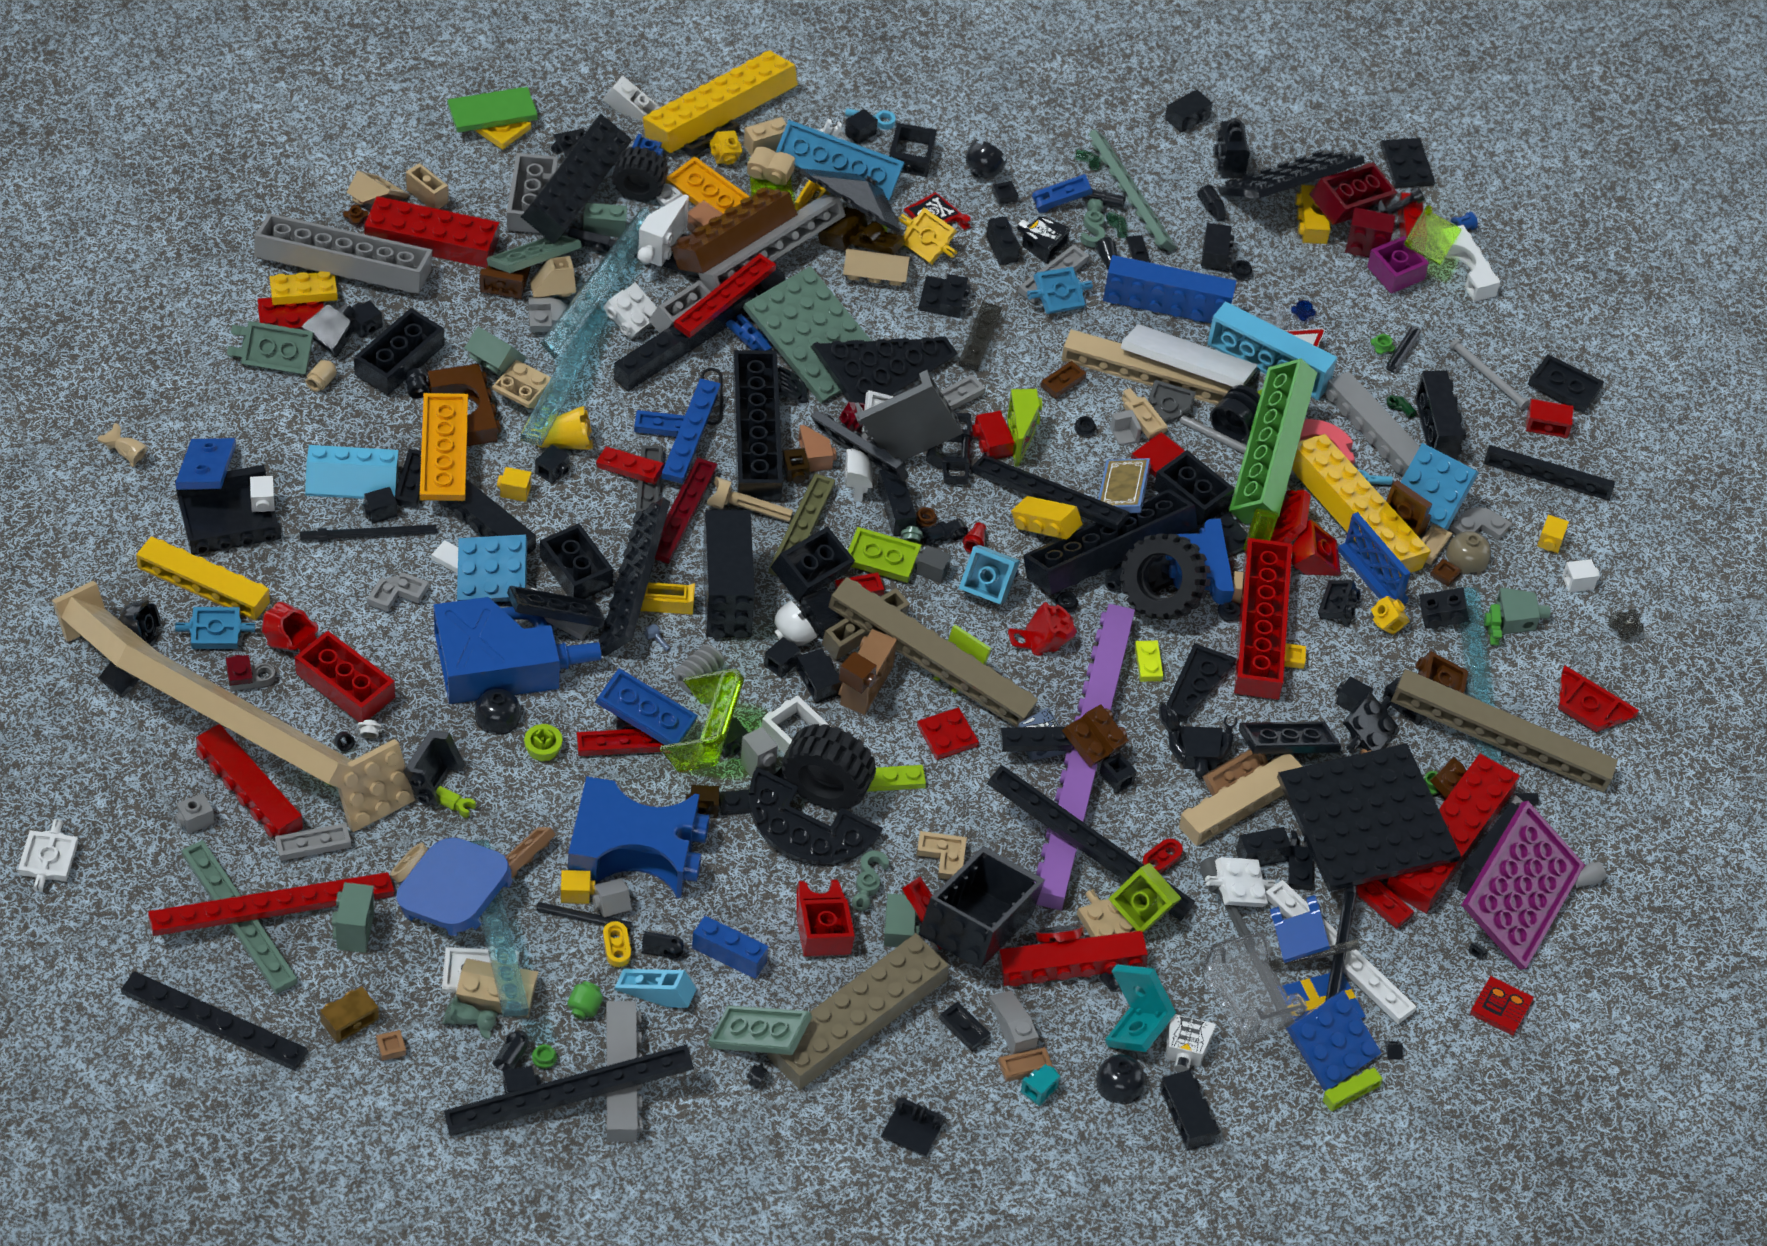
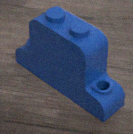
M1221 519L1207 520L1204 528H1200L1199 534H1177L1180 537L1190 539V543L1196 544L1200 548L1199 553L1205 554L1207 558L1204 562L1205 566L1210 567L1207 579H1211L1210 586H1206L1205 590L1210 592L1213 601L1217 604L1231 602L1234 587ZM1166 555V560H1170L1169 577L1173 578L1174 586L1179 589L1182 583L1181 567L1173 557Z

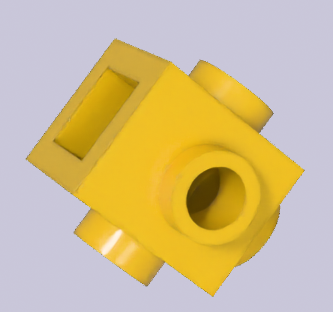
M736 131L717 132L710 141L711 153L715 158L716 164H733L742 153V145L738 140Z
M1386 596L1370 609L1374 615L1373 621L1375 624L1392 635L1396 634L1410 622L1404 612L1406 608L1399 599L1394 600Z

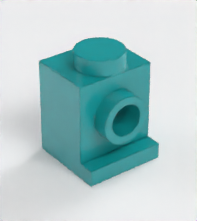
M1045 1064L1039 1070L1035 1069L1028 1078L1025 1077L1022 1080L1020 1092L1040 1106L1058 1088L1060 1075L1052 1066Z

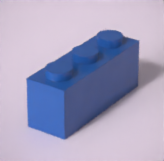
M704 916L693 932L692 949L754 979L757 978L767 963L768 945L710 917Z

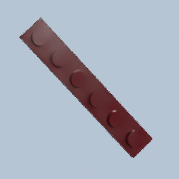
M698 457L695 460L666 517L655 560L667 564L670 563L718 469L717 463Z

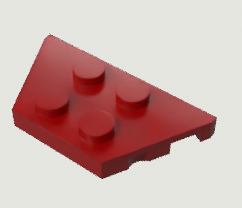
M1287 490L1279 517L1270 519L1267 540L1291 543L1307 528L1310 493L1306 490Z
M1566 665L1563 667L1558 701L1559 710L1595 732L1637 717L1639 713L1637 708Z

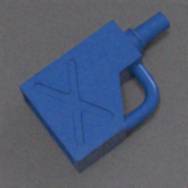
M489 597L433 604L434 635L449 704L477 701L483 693L494 688L508 690L513 695L559 689L560 669H569V665L601 660L599 642L566 646L565 642L556 644L552 626L547 624L544 617L517 613L513 606L500 608ZM515 620L529 621L533 624L534 628L523 629Z

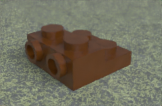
M1396 480L1391 486L1386 502L1419 537L1426 531L1431 518L1429 512L1432 503Z
M1432 651L1418 659L1415 669L1419 670V675L1464 694L1469 671Z
M1102 704L1086 712L1081 718L1067 725L1062 730L1089 767L1119 751L1129 741L1126 730L1123 727H1118L1113 720L1112 712L1108 708H1104Z

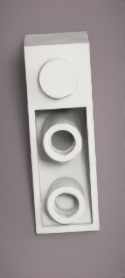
M623 75L602 99L617 112L642 122V117L653 110L661 108Z

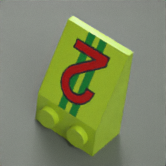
M1011 389L1007 422L1015 442L1013 449L1014 467H1019L1035 434L1036 425L1040 424V413L1038 411L1042 410V398L1038 397L1037 389Z

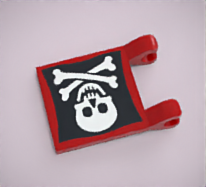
M936 192L904 209V212L911 219L918 216L923 208H926L947 224L956 220L963 230L970 228V224L967 223L971 220L970 216L962 214Z

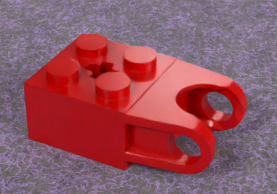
M831 879L829 891L826 893H815L810 890L804 880L798 881L796 920L803 957L851 955L855 935L848 899H845L839 881Z

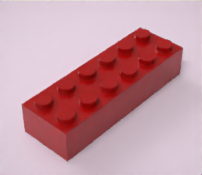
M376 196L364 225L365 235L431 249L432 257L487 268V258L493 256L499 241V222L379 196Z

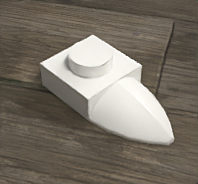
M665 183L657 200L664 207L683 196V194L674 186Z

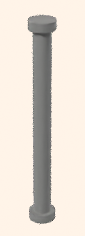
M1458 338L1451 342L1449 348L1452 351L1456 350L1515 401L1520 410L1529 405L1530 400L1528 398H1523L1466 349Z

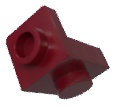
M234 655L226 658L229 686L253 683L249 655Z

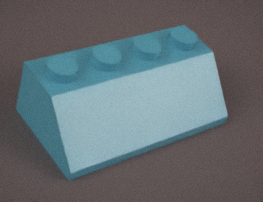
M309 445L306 463L305 496L364 499L365 493L390 487L395 497L399 472V450Z

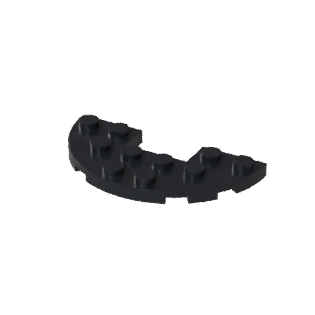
M757 766L754 770L748 793L749 810L752 820L765 841L788 858L812 865L843 863L866 852L877 841L883 831V827L843 808H840L831 826L790 806L798 791V786Z

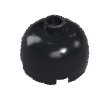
M978 139L973 140L966 152L965 159L968 168L971 170L970 173L978 179L981 177L989 179L999 175L1008 161L1007 158L1005 160L1002 158L1004 155L1002 151L986 141L980 144L977 143Z
M142 600L125 606L118 620L150 646L154 645L159 634L154 636L156 627L161 625L156 605L149 603L148 600Z
M494 688L486 691L479 697L475 705V721L479 728L487 733L488 731L496 732V735L510 733L517 728L521 719V707L517 697L510 691Z
M1113 1055L1105 1059L1100 1065L1096 1076V1087L1101 1096L1111 1103H1131L1137 1100L1143 1093L1145 1084L1143 1067L1135 1058L1129 1055Z

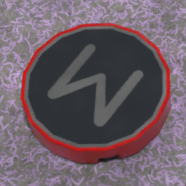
M1082 925L1055 926L1036 931V939L1042 943L1050 942L1049 938L1058 942L1079 939V937L1085 935L1084 926Z

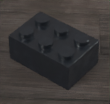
M1186 450L1157 471L1153 489L1158 493L1170 489L1193 503L1196 510L1197 524L1201 525L1207 520L1213 519L1231 505L1235 488Z
M580 523L540 540V558L568 596L585 599L613 586L612 566Z
M827 526L780 553L772 564L771 569L799 602L803 596L816 592L845 575L855 562V559Z

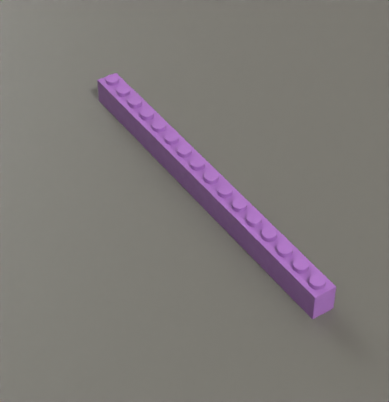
M1108 604L1107 612L1102 611L1099 625H1103V628H1098L1095 642H1099L1098 646H1093L1091 659H1094V664L1089 663L1086 676L1090 677V680L1084 681L1082 694H1086L1085 699L1080 698L1077 711L1081 712V716H1076L1075 721L1100 704L1111 711L1135 609ZM1072 745V751H1067L1064 765L1068 766L1067 770L1062 769L1059 783H1062L1063 787L1057 789L1055 801L1059 802L1058 805L1084 822L1098 763L1089 767ZM1047 828L1046 838L1049 839V843L1043 844L1041 857L1045 859L1044 863L1039 862L1036 873L1045 881L1036 905L1062 911L1077 848L1050 828Z

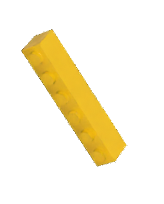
M151 536L136 554L138 569L223 607H240V614L256 621L270 603L269 588L265 585L251 581L241 574L233 573L223 566L215 565L203 557L190 554L182 548L172 546L164 540Z

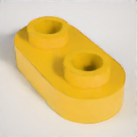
M617 921L606 924L603 929V941L607 961L614 967H623L631 959L627 928L623 923ZM617 935V936H619V937H618V938H612L611 936Z

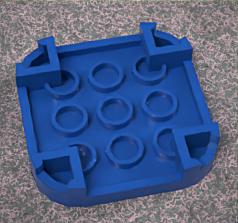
M446 838L436 842L427 850L397 890L396 899L404 916L410 921L415 917L445 928L449 935L458 936V932L466 931L472 927L476 930L482 924L479 917L502 887L510 888L513 882L511 878L512 870L505 856L498 851L461 838Z

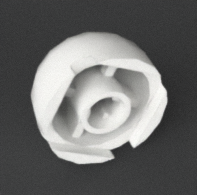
M789 601L777 611L774 621L777 630L774 633L779 640L784 637L788 641L794 642L797 646H803L817 637L808 620L803 617L799 608L792 601Z

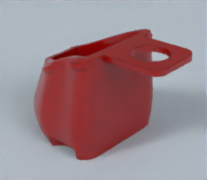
M277 602L270 610L264 613L262 633L266 637L269 647L296 650L298 648L299 652H301L317 639L315 633L319 629L318 624L312 622L303 610L297 609L285 602Z
M1044 602L1037 609L1027 624L1026 630L1014 628L1008 630L1012 646L1031 649L1032 653L1037 656H1041L1045 652L1058 651L1061 646L1073 639L1077 633L1073 617L1063 607L1059 605L1050 606L1047 602ZM1014 634L1021 635L1025 639V643H1019L1014 638Z

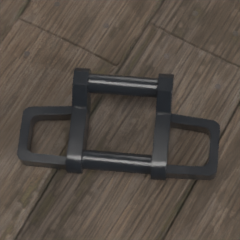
M955 413L959 422L967 423V429H962L963 434L946 442L961 443V457H943L942 454L937 452V446L928 449L926 462L937 469H942L943 482L945 484L967 485L969 483V470L972 466L970 459V442L973 439L971 414ZM947 470L965 471V475L949 476Z

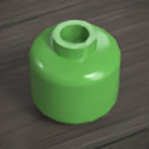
M583 981L582 984H576L567 1001V1006L572 1010L571 1014L581 1020H585L586 1017H594L603 1001L601 989L587 981Z

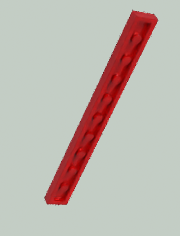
M389 872L152 910L148 911V920L152 935L159 936L336 906L338 891H343L344 882L374 886V900L394 897V888Z

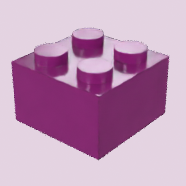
M1403 236L1372 249L1367 267L1392 294L1425 280L1429 262L1406 236Z

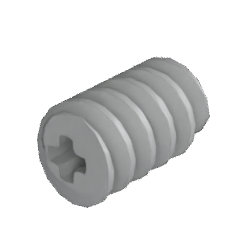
M707 644L701 646L699 650L695 651L693 655H690L687 660H684L680 666L674 669V676L678 685L685 692L692 693L694 688L700 686V682H705L706 677H711L712 672H717L719 667H723L724 658L713 646Z

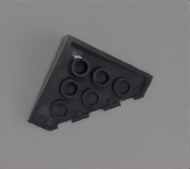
M800 169L799 172L810 181L817 182L818 185L825 188L828 192L840 199L842 198L862 213H867V215L877 220L880 224L897 233L900 232V226L883 189L876 185L878 182L876 179L869 175L864 178L859 174Z

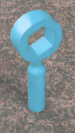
M846 108L845 116L850 117L859 111ZM883 110L879 111L876 116L873 115L878 119V128L888 130L894 127L895 115L892 112ZM886 118V119H890V121H889V122H883V121H881L880 119Z

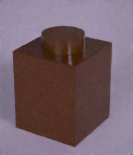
M854 651L840 665L839 680L862 694L867 687L871 688L876 682L877 665Z

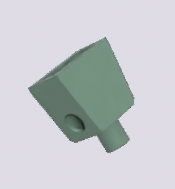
M1509 588L1499 589L1496 604L1500 605L1502 621L1500 628L1502 634L1535 631L1539 619L1550 618V606L1538 605L1537 596L1534 592Z

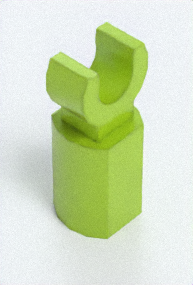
M439 786L436 790L441 801L439 804L453 811H459V814L464 818H469V810L465 809L466 807L474 810L476 808V802L471 798L463 799L461 795L442 786Z

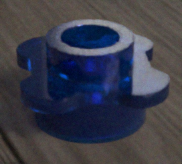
M1301 300L1297 302L1296 306L1291 308V312L1296 314L1301 321H1306L1308 317L1316 315V310L1313 309L1312 303L1307 300Z

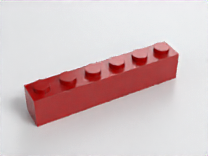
M220 723L196 737L197 747L195 751L201 760L205 759L209 763L212 773L219 775L225 787L229 791H234L239 803L242 806L246 805L250 809L253 819L256 822L260 821L264 825V830L269 837L275 838V836L296 833L303 829L302 815Z
M1143 931L999 950V965L1003 985L1013 987L1028 983H1044L1050 980H1067L1073 977H1091L1105 972L1113 974L1112 970L1117 964L1147 968L1148 959Z

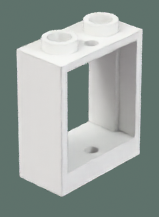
M798 695L791 700H786L775 711L768 712L762 720V727L784 754L792 739L777 726L795 713L809 725L819 724L821 726L828 724Z

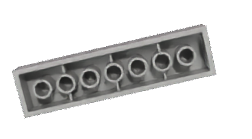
M268 213L255 234L254 257L280 262L285 265L303 267L307 270L330 272V274L343 276L347 279L365 281L369 284L374 283L386 286L387 288L405 290L409 293L419 294L431 272V249Z

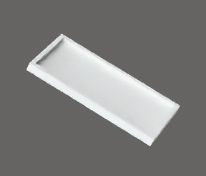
M1140 324L1126 336L1121 345V349L1232 387L1236 385L1245 386L1256 373L1258 366L1255 363Z

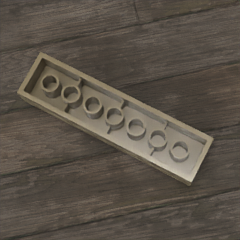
M917 933L811 1010L810 1013L813 1017L793 1055L767 1053V1057L801 1090L948 980L949 965Z

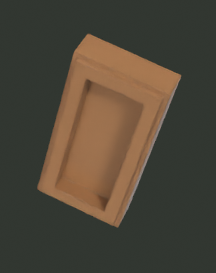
M1045 1047L999 1057L998 1059L1006 1082L1029 1077L1035 1069L1039 1070L1045 1064L1052 1066Z

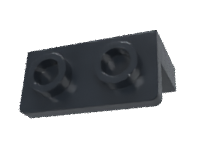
M1354 580L1328 581L1318 610L1320 619H1341L1344 627L1350 626L1351 620L1355 617L1357 603L1361 599L1360 590L1357 589Z

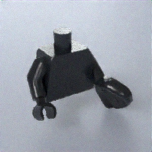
M1164 702L1159 704V719L1168 731L1170 751L1178 761L1182 762L1184 769H1194L1195 776L1203 779L1202 776L1209 773V770L1216 769L1217 764L1223 762L1230 753L1234 737L1232 729L1238 723L1237 717H1235L1234 725L1232 726L1226 723L1227 716L1224 718L1225 732H1223V728L1180 726L1176 712L1170 709Z

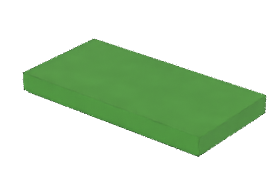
M528 86L447 99V105L457 133L538 120V114Z

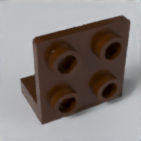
M487 265L486 269L481 268L479 274L480 292L522 299L531 267L508 273Z

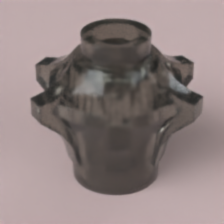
M1631 609L1627 612L1614 611L1608 622L1609 627L1614 629L1626 643L1633 636L1641 635L1644 624L1640 622L1641 614L1636 613V609Z

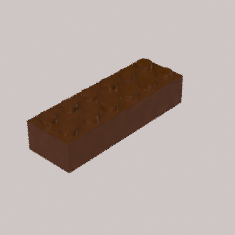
M766 187L761 188L752 197L742 199L739 205L726 209L725 213L721 216L710 219L709 223L705 226L695 228L692 234L679 238L677 243L670 246L678 269L704 274L798 214L790 192L780 191L779 189L772 190Z

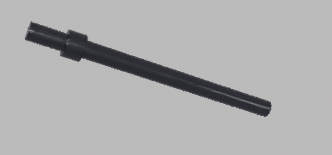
M436 524L337 530L318 528L317 531H300V540H318V542L328 541V539L435 534Z

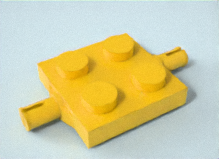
M923 208L919 215L913 219H910L905 214L899 217L898 221L907 226L903 234L905 240L903 245L931 265L934 264L943 252L951 258L955 257L953 254L956 255L957 251L950 247L949 243L957 231L926 208Z

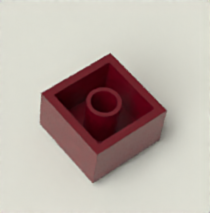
M1355 207L1345 253L1369 258L1372 249L1391 241L1396 215Z

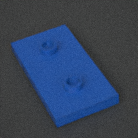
M191 439L175 482L176 489H221L236 447V439Z
M618 668L595 701L599 706L674 751L698 718L697 714Z

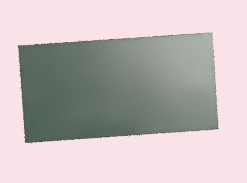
M561 235L553 244L544 237L487 258L488 266L512 273L580 249L581 242L577 239Z
M728 1005L710 1037L708 1045L712 1049L793 1055L813 1016L810 1011Z

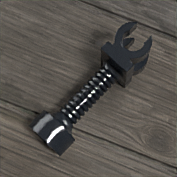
M1416 186L1410 190L1411 194L1408 197L1390 206V208H1387L1381 200L1378 202L1379 204L1372 205L1369 210L1393 215L1396 211H1400L1413 202L1420 204L1426 199L1420 188Z

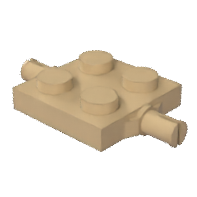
M1094 889L1086 892L1085 895L1091 904L1078 908L1077 916L1090 937L1136 931L1109 899L1100 900Z

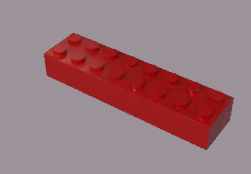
M1248 538L1243 564L1244 574L1234 694L1276 700L1280 698L1284 678L1292 556L1291 543Z
M1479 753L1439 808L1461 854L1460 861L1389 877L1387 888L1404 902L1427 914L1515 792L1520 775Z

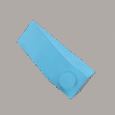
M623 969L615 985L616 991L671 1008H688L697 989L685 970Z

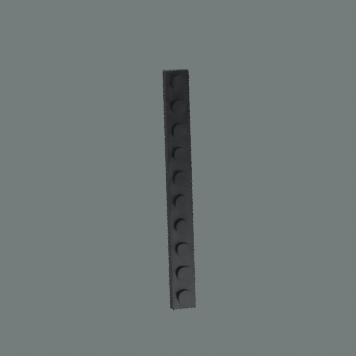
M1002 764L989 779L987 785L1126 882L1137 870L1144 866ZM1167 882L1182 898L1168 913L1182 921L1196 901Z
M688 1044L443 1111L449 1135L454 1136L694 1070Z

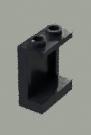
M430 730L403 771L417 800L424 805L438 806L441 801L436 790L449 770L461 772L465 763L449 732Z

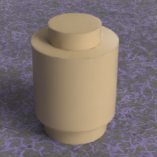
M320 360L307 374V386L315 392L325 389L337 375L335 365L330 361Z

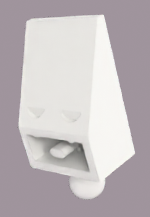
M688 195L681 196L647 216L639 229V251L637 257L640 262L645 264L652 263L662 267L665 260L670 259L672 255L670 246L677 243V240L688 225Z

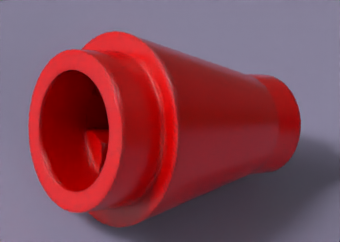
M975 523L973 528L963 538V546L967 552L971 553L973 546L981 545L984 547L986 526L983 523Z

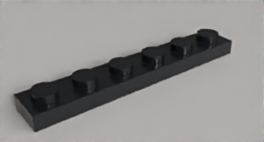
M816 410L811 415L817 429L848 449L852 448L861 451L869 457L871 463L898 480L904 482L909 477L905 469L906 464L899 457H892L886 449H879L871 440L868 439L866 441L858 432L850 431L842 422H835L827 413L824 415Z
M1489 445L1484 460L1485 465L1610 501L1616 482L1493 445Z

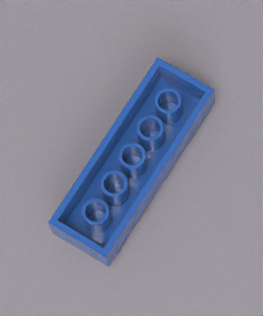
M1112 255L1103 301L1212 324L1213 316L1224 302L1232 304L1237 280Z

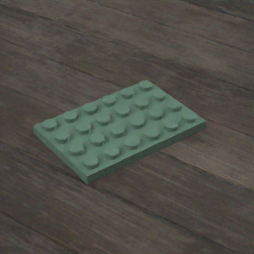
M811 266L748 301L743 307L821 404L842 391L816 356L811 346L815 342L872 341Z

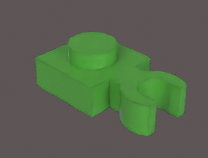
M1491 604L1489 612L1484 615V626H1488L1490 645L1495 646L1500 645L1499 638H1502V630L1500 628L1502 622L1501 611L1498 604Z

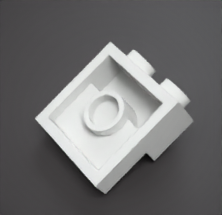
M633 283L627 289L620 291L609 299L603 309L606 311L607 316L613 319L620 327L621 332L630 339H633L652 325L649 319L657 307L636 283Z

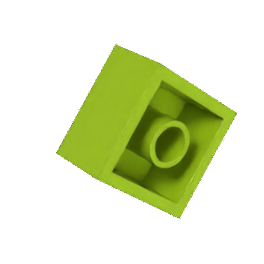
M1148 863L1137 870L1108 899L1136 931H1143L1144 933L1182 898L1157 870Z

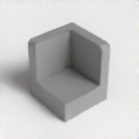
M1133 410L1112 414L1110 429L1118 445L1123 446L1139 442L1142 429Z

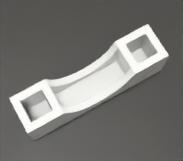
M1464 225L1441 230L1438 245L1445 257L1462 261L1471 269L1465 288L1473 301L1495 297L1500 287V280L1492 271L1489 262L1485 260L1480 248L1476 246L1471 234L1467 232Z

